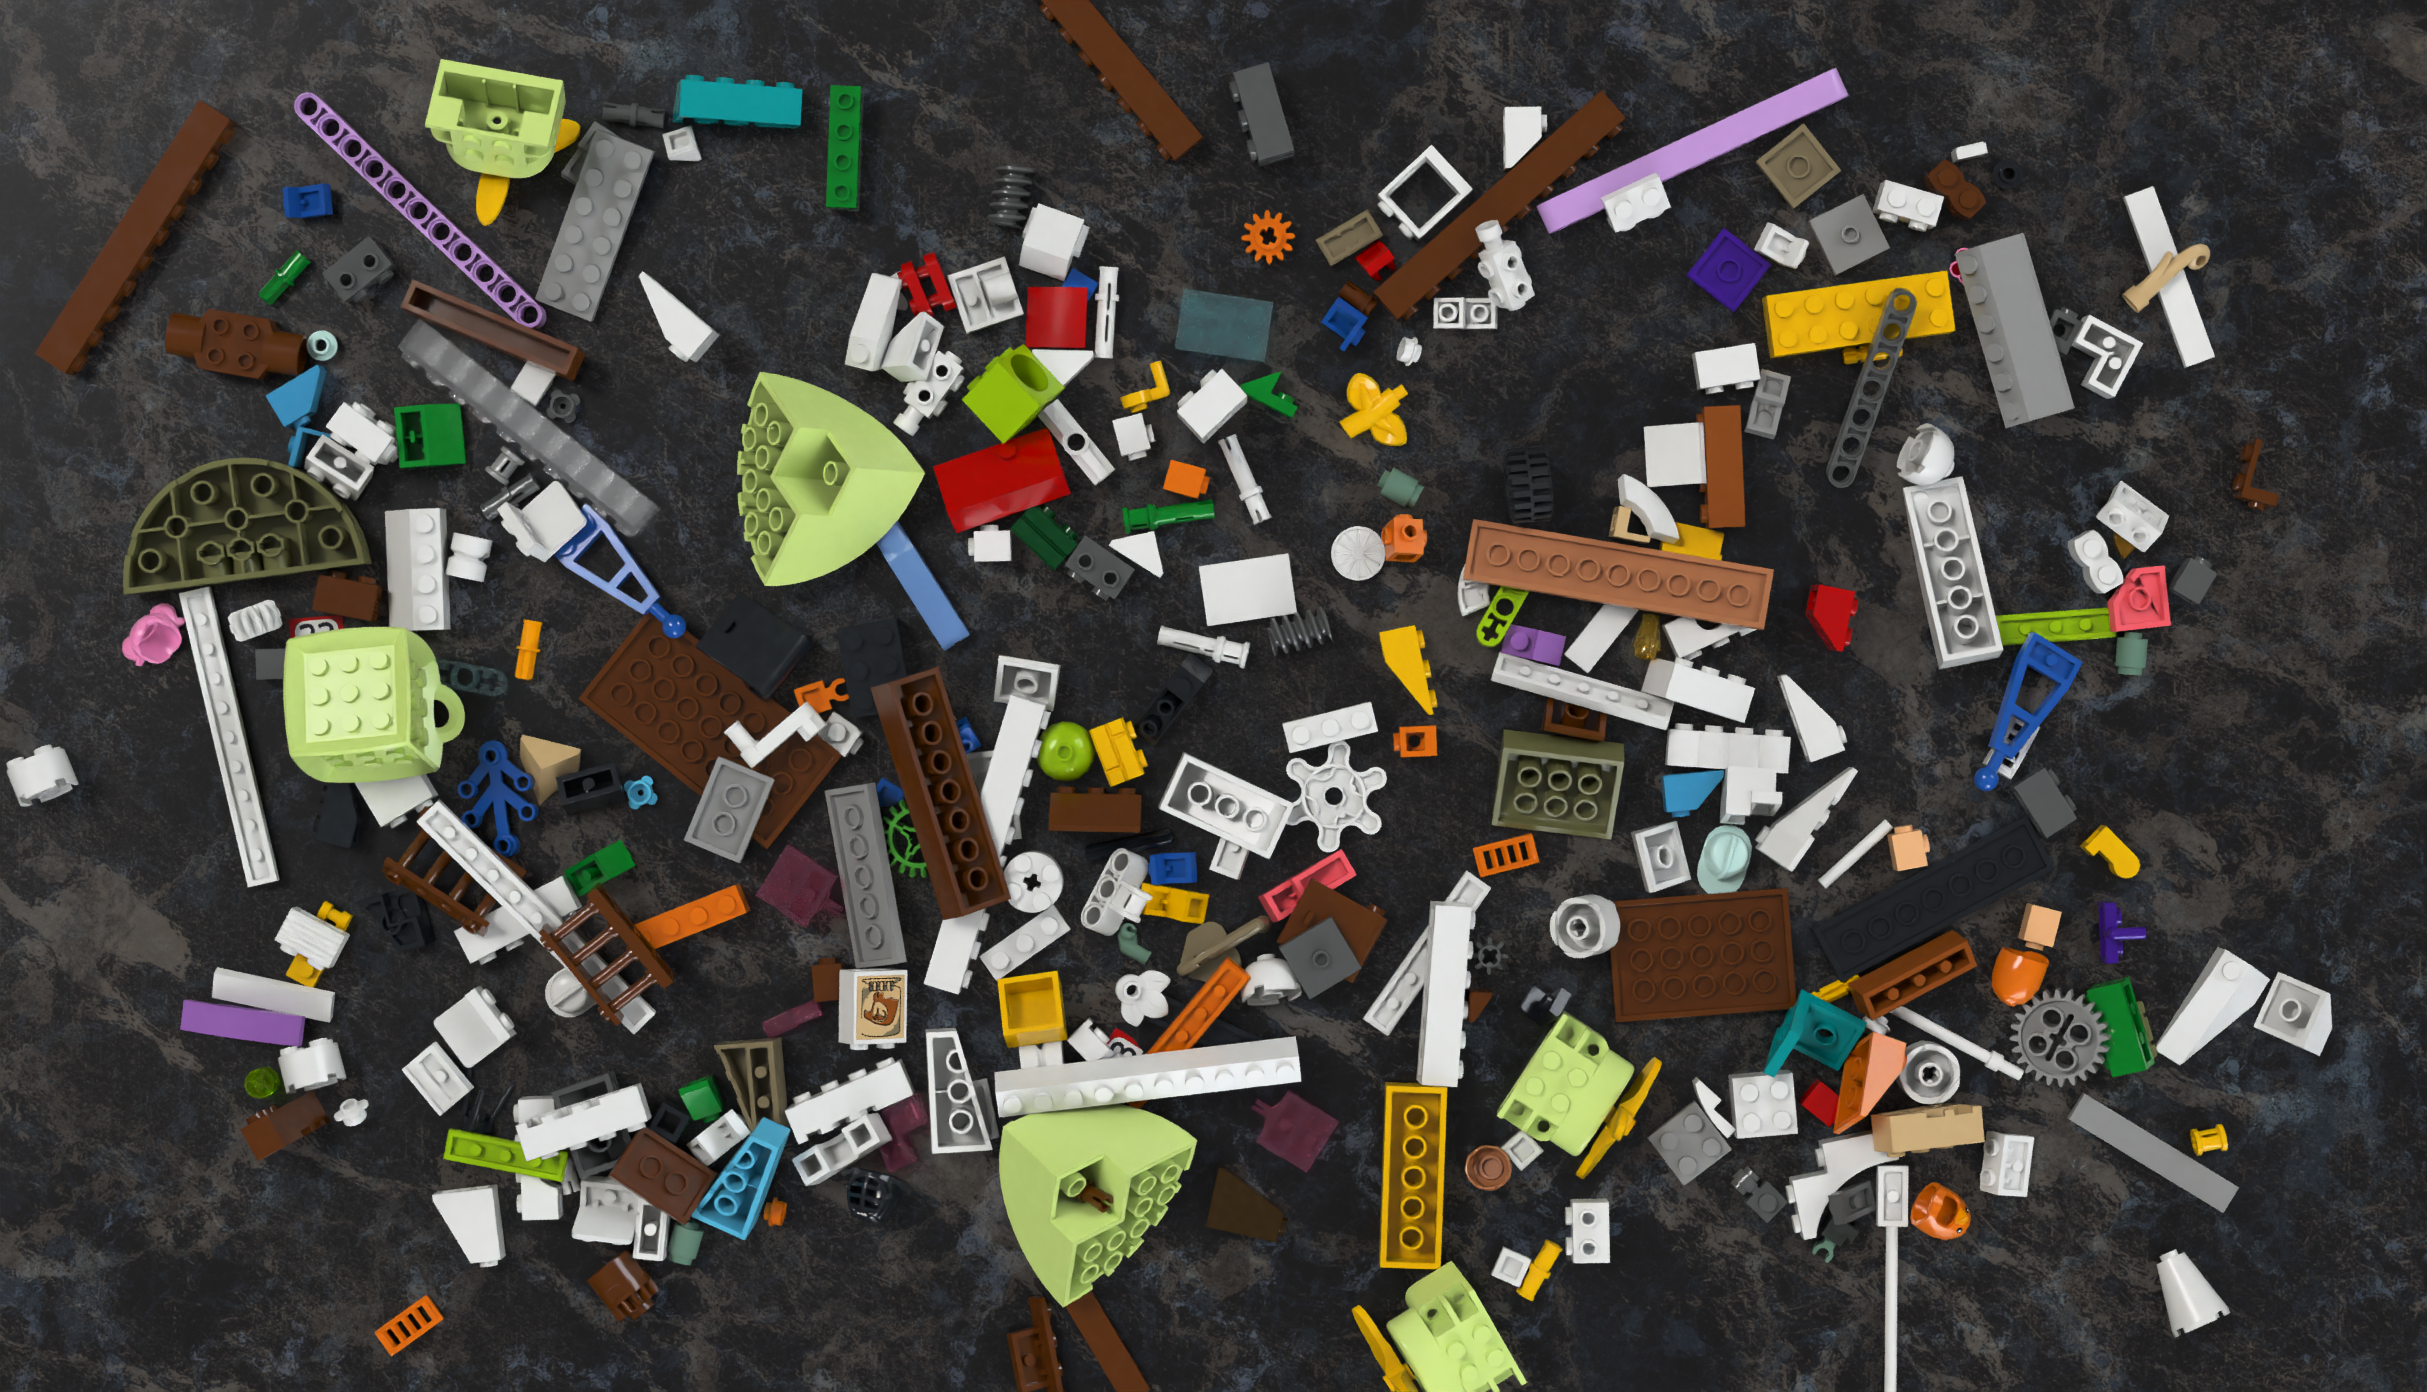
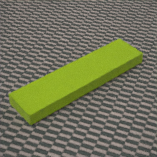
M2108 607L1996 616L2002 646L2023 644L2029 632H2035L2050 642L2117 637L2116 632H2111Z
M450 1128L443 1159L563 1182L569 1151L559 1150V1155L544 1160L538 1157L526 1161L521 1142Z

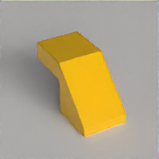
M1142 883L1141 889L1152 895L1153 898L1151 901H1147L1141 914L1204 924L1209 899L1208 894L1164 885Z

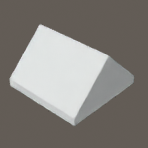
M999 655L994 702L1008 704L1010 695L1014 693L1047 703L1046 710L1053 711L1061 665Z
M1677 821L1631 832L1644 887L1647 892H1656L1691 880Z

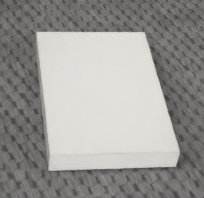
M1288 553L1199 566L1207 626L1288 615L1297 612Z

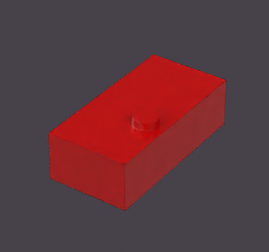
M1048 427L1009 440L1004 444L1000 443L933 466L948 516L956 533L1071 494Z

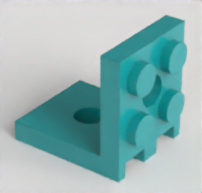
M1801 990L1796 1003L1786 1013L1781 1027L1775 1031L1763 1073L1774 1078L1792 1049L1838 1071L1864 1032L1867 1022ZM1827 1029L1833 1036L1823 1037L1818 1033V1030Z

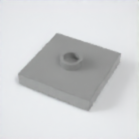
M1864 194L1808 221L1834 276L1890 249Z

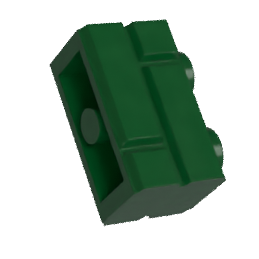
M1043 503L1040 507L1037 505L1029 508L1010 530L1055 571L1078 546V543L1075 541L1078 535L1067 524L1061 528L1053 520L1056 514Z

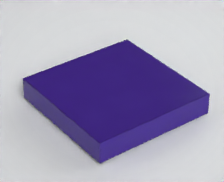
M1723 228L1690 269L1686 277L1734 313L1771 264L1727 229Z

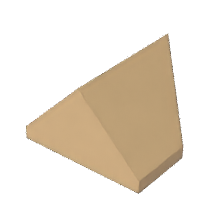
M522 735L520 759L526 773H530L535 779L533 791L539 805H541L558 790L556 777L579 771L581 749Z

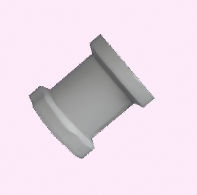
M502 446V453L492 466H487L485 470L507 486L509 484V477L525 461L507 447ZM509 460L510 462L506 465L503 471H500L504 464Z

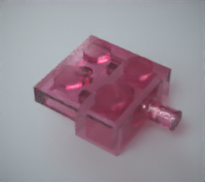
M787 844L756 894L757 897L780 910V913L804 928L808 927L815 914L822 910V908L836 916V918L839 917L840 912L844 909V907L829 898L831 889L840 875L790 844Z
M1287 1089L1280 1102L1273 1107L1259 1100V1098L1255 1100V1104L1253 1103L1251 1109L1265 1117L1264 1127L1257 1136L1256 1142L1306 1173L1339 1123V1120L1290 1089Z

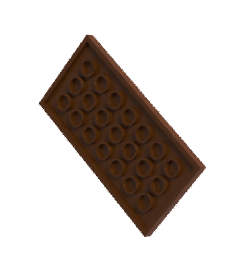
M649 612L646 616H643L578 699L702 797L718 756L750 768L740 756L742 752L724 733L731 725L739 720L754 740L760 741L792 713L772 697L765 702L752 694L740 678L697 650L695 645L700 640L687 629L679 638L667 637L662 630V623ZM796 731L771 754L752 768L775 779L752 835V838L766 849H769L842 757L838 750L818 734L806 742Z

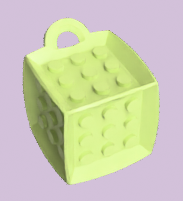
M361 627L312 633L290 638L286 642L283 681L286 735L289 754L301 770L317 780L334 783L386 781L438 771L442 759L443 743L453 740L460 734L465 722V711L458 695L449 687L441 684L436 658L431 648L421 637L403 627ZM434 700L441 701L448 709L449 719L443 727H435Z

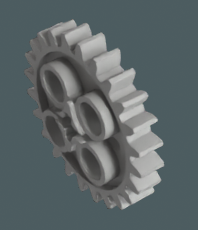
M2061 988L2055 990L2054 996L2046 989L2043 991V1000L2035 994L2032 997L2034 1005L2026 1002L2022 1004L2026 1013L2018 1011L2015 1014L2021 1023L2015 1022L2011 1024V1028L2018 1031V1033L2012 1035L2010 1040L2016 1041L2019 1044L2012 1049V1052H2021L2022 1056L2018 1059V1064L2024 1062L2029 1064L2025 1070L2026 1074L2032 1070L2037 1071L2036 1081L2044 1075L2047 1077V1085H2050L2054 1079H2057L2059 1086L2063 1087L2068 1078L2073 1086L2077 1083V1075L2086 1081L2089 1078L2086 1070L2095 1074L2098 1068L2094 1062L2103 1064L2105 1058L2099 1052L2109 1051L2110 1047L2102 1044V1041L2109 1040L2111 1037L2107 1033H2102V1030L2109 1024L2108 1022H2099L2098 1019L2103 1014V1011L2095 1013L2092 1011L2095 1005L2094 1001L2087 1005L2083 1003L2085 994L2075 999L2073 998V989H2070L2066 996H2063ZM2048 1010H2055L2060 1014L2061 1021L2059 1024H2053L2048 1021L2046 1016ZM2069 1014H2073L2074 1019L2063 1036L2064 1040L2056 1048L2052 1059L2048 1061L2046 1056L2057 1039L2055 1034L2063 1028ZM2074 1026H2084L2088 1031V1037L2080 1039L2075 1036ZM2033 1037H2043L2047 1043L2046 1049L2039 1050L2035 1048L2032 1042ZM2061 1051L2070 1052L2074 1058L2073 1064L2066 1065L2062 1063L2059 1053Z

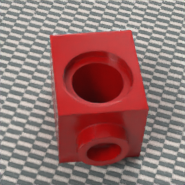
M1816 1078L1798 1102L1830 1127L1833 1123L1835 1124L1839 1096Z

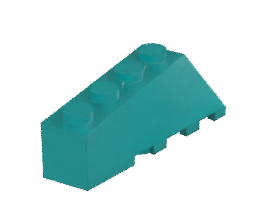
M686 75L685 80L681 79L677 83L672 122L683 123L684 117L694 118V121L698 124L718 123V120H724V124L734 126L748 125V122H754V126L796 129L801 125L802 89L794 88L795 84L788 82H777L776 87L764 86V81L746 80V84H734L733 78L718 77L716 82L704 81V76Z

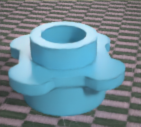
M643 776L641 780L635 782L629 780L624 784L630 808L638 809L641 805H653L657 802L658 797L653 792V779L651 777ZM643 790V795L640 796L638 791Z

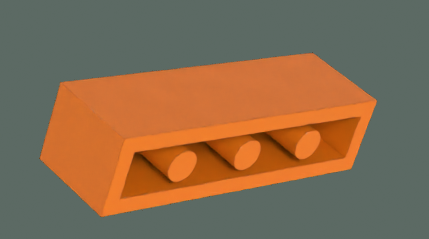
M738 883L634 925L652 947L657 949L743 915L751 910L741 885Z

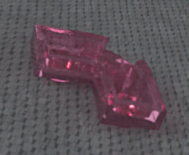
M919 1094L897 1102L882 1112V1121L892 1140L879 1147V1150L889 1173L896 1172L918 1161L907 1133L930 1122Z

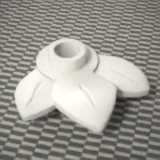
M1155 970L1145 971L1139 976L1127 974L1121 977L1116 984L1115 992L1118 999L1122 1002L1121 1014L1125 1021L1138 1027L1144 1015L1150 1018L1166 1016L1168 1014V1003L1161 992L1171 982L1170 978ZM1130 985H1135V993L1128 995L1127 988Z

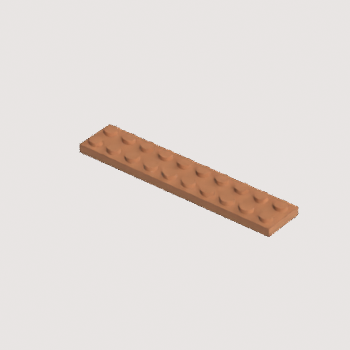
M1473 519L1463 580L1764 630L1774 569Z

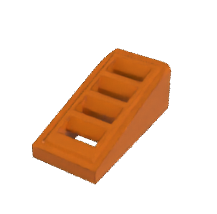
M1532 833L1472 848L1480 877L1540 863ZM1521 842L1525 843L1528 854L1526 859L1522 858L1519 847ZM1509 845L1513 846L1516 857L1515 862L1510 861L1507 849ZM1497 848H1501L1505 863L1500 866L1495 852ZM1485 851H1489L1493 865L1492 868L1487 869L1483 854Z
M426 1294L377 1329L375 1335L388 1353L393 1356L442 1321L444 1317ZM421 1305L432 1319L428 1323L417 1309ZM410 1313L420 1324L421 1328L419 1330L409 1319L408 1315ZM399 1321H402L411 1334L409 1337L404 1334L397 1324ZM391 1328L399 1339L400 1343L398 1345L387 1331Z

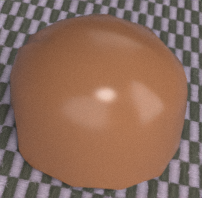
M1483 1145L1468 1155L1465 1172L1469 1182L1477 1189L1493 1191L1501 1188L1510 1179L1512 1163L1508 1154L1498 1146Z

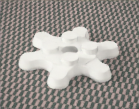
M1342 740L1329 745L1328 759L1320 767L1310 766L1301 758L1290 760L1286 767L1288 776L1297 781L1301 787V795L1297 801L1293 802L1295 805L1286 824L1293 826L1305 820L1315 822L1319 828L1318 846L1324 852H1333L1339 847L1340 833L1346 826H1357L1366 834H1375L1381 828L1380 817L1368 808L1366 800L1370 792L1380 789L1385 785L1387 780L1386 773L1379 767H1372L1364 772L1354 771L1349 764L1350 747ZM1332 787L1340 789L1343 795L1341 802L1336 805L1329 804L1325 800L1326 791Z

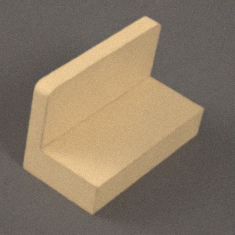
M1615 507L1608 537L1640 544L1649 543V536L1627 532L1631 508Z

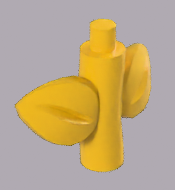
M1357 373L1348 384L1347 400L1358 411L1339 421L1350 439L1370 429L1373 438L1380 444L1402 446L1407 442L1406 428L1400 416L1392 411L1401 405L1399 400L1408 395L1402 384L1394 390L1387 388L1381 393L1379 385L1373 378L1366 374Z

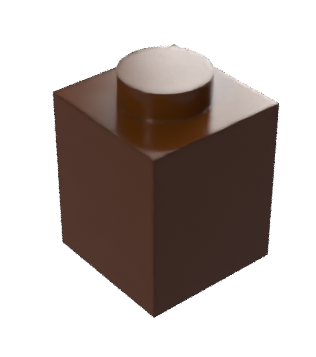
M836 957L818 958V964L811 966L815 1002L839 1000V972L845 969L844 961L837 962Z

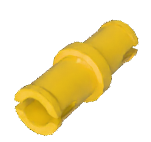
M1546 1239L1534 1262H1530L1529 1271L1516 1292L1522 1297L1533 1301L1544 1279L1550 1277V1269L1563 1249L1556 1243Z

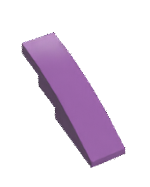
M190 999L183 1001L180 1030L300 1047L303 1041L305 1016Z

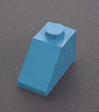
M316 365L266 395L267 400L284 427L290 429L294 427L297 430L298 426L304 427L311 422L309 417L317 413L326 376V370L323 366Z
M1717 769L1660 775L1664 811L1672 812V817L1690 816V810L1698 809L1724 777V770Z

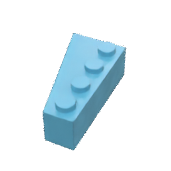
M763 1117L707 1190L691 1217L742 1240H746L758 1220L791 1129Z

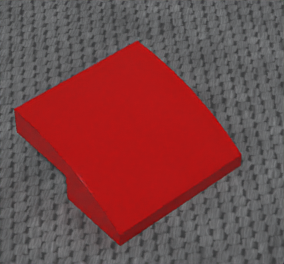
M1027 287L1026 347L1086 349L1088 288Z

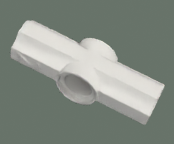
M1058 399L1037 415L1095 486L1115 470ZM1074 434H1080L1085 439V445L1079 451L1071 450L1068 446V440Z

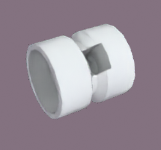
M454 532L450 547L454 555L448 557L445 574L484 582L487 565L483 560L490 556L493 541Z
M1062 1041L1019 1047L1021 1069L1065 1064Z

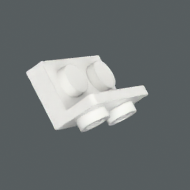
M2120 481L2114 487L2108 502L2098 512L2096 517L2140 551L2145 552L2163 533L2169 515L2123 481Z
M1987 1131L1986 1141L1984 1142L1983 1165L1980 1173V1190L1996 1195L2027 1197L2034 1137Z

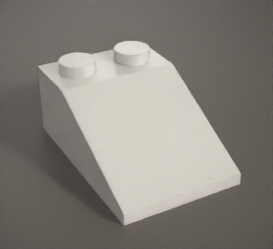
M642 271L639 275L641 283L665 339L672 344L668 349L685 362L689 359L697 362L718 338L719 334L656 280Z

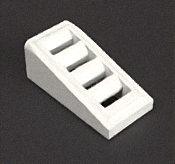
M2012 715L2003 743L2007 745L2011 742V740L2007 739L2009 734L2016 736L2019 732L2013 728L2015 723L2022 727L2025 724ZM2040 727L2035 730L2013 759L2005 757L2011 763L2009 766L2002 763L1997 773L2007 779L2013 778ZM1991 749L1983 761L1984 765L1987 766L1995 750Z

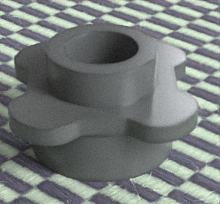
M558 389L554 390L551 393L550 407L546 411L548 417L551 419L556 417L562 418L567 423L573 422L576 419V406L580 403L579 396L577 394H563ZM562 403L566 404L565 409L561 408Z

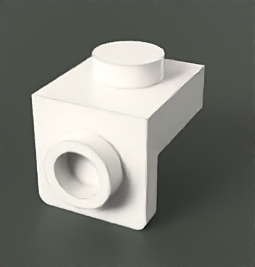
M1767 222L1754 250L1781 266L1796 269L1805 258L1809 242L1793 236L1775 224Z

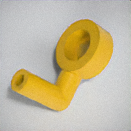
M1161 361L1150 364L1156 387L1121 397L1124 410L1130 408L1131 414L1148 409V402L1167 397L1170 394Z

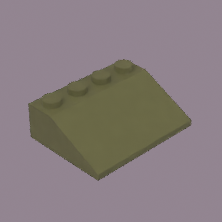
M1504 730L1499 757L1492 825L1611 839L1625 762L1624 744Z

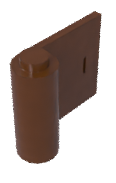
M1311 878L1276 942L1283 944L1328 916H1331L1362 968L1388 919L1384 917L1386 911L1370 903L1367 908ZM1360 970L1348 976L1345 980L1354 983Z

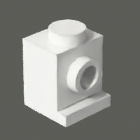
M1090 1017L1068 1037L1067 1041L1086 1061L1109 1059L1114 1053L1107 1044L1110 1040L1109 1037L1099 1027L1095 1030L1091 1027L1094 1021Z

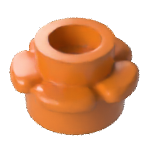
M777 1197L773 1199L772 1203H766L764 1220H768L769 1227L783 1225L787 1203L778 1201Z

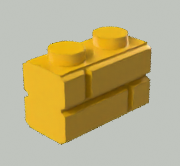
M1122 717L1089 730L1110 787L1145 774L1143 768L1148 766L1142 749L1136 751L1132 739L1137 738L1131 721L1125 723Z

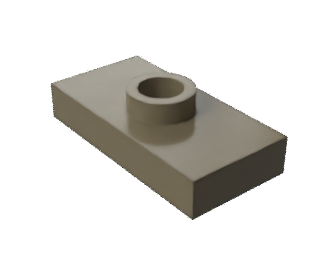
M1367 209L1315 241L1331 267L1381 238L1383 234Z

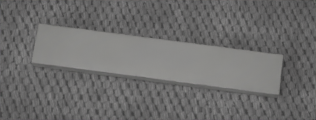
M2083 1092L2067 1119L2222 1213L2225 1212L2239 1189L2238 1186Z

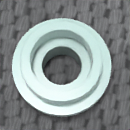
M327 331L314 332L307 341L308 353L319 361L331 359L338 349L335 336ZM320 340H324L327 344L326 349L323 351L317 349V343Z

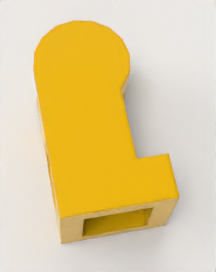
M2100 825L2080 845L2088 855L2094 856L2098 852L2109 863V869L2112 874L2117 877L2132 878L2139 871L2140 863L2136 855L2107 826Z

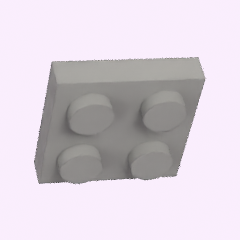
M1695 1100L1647 1136L1684 1186L1732 1150Z

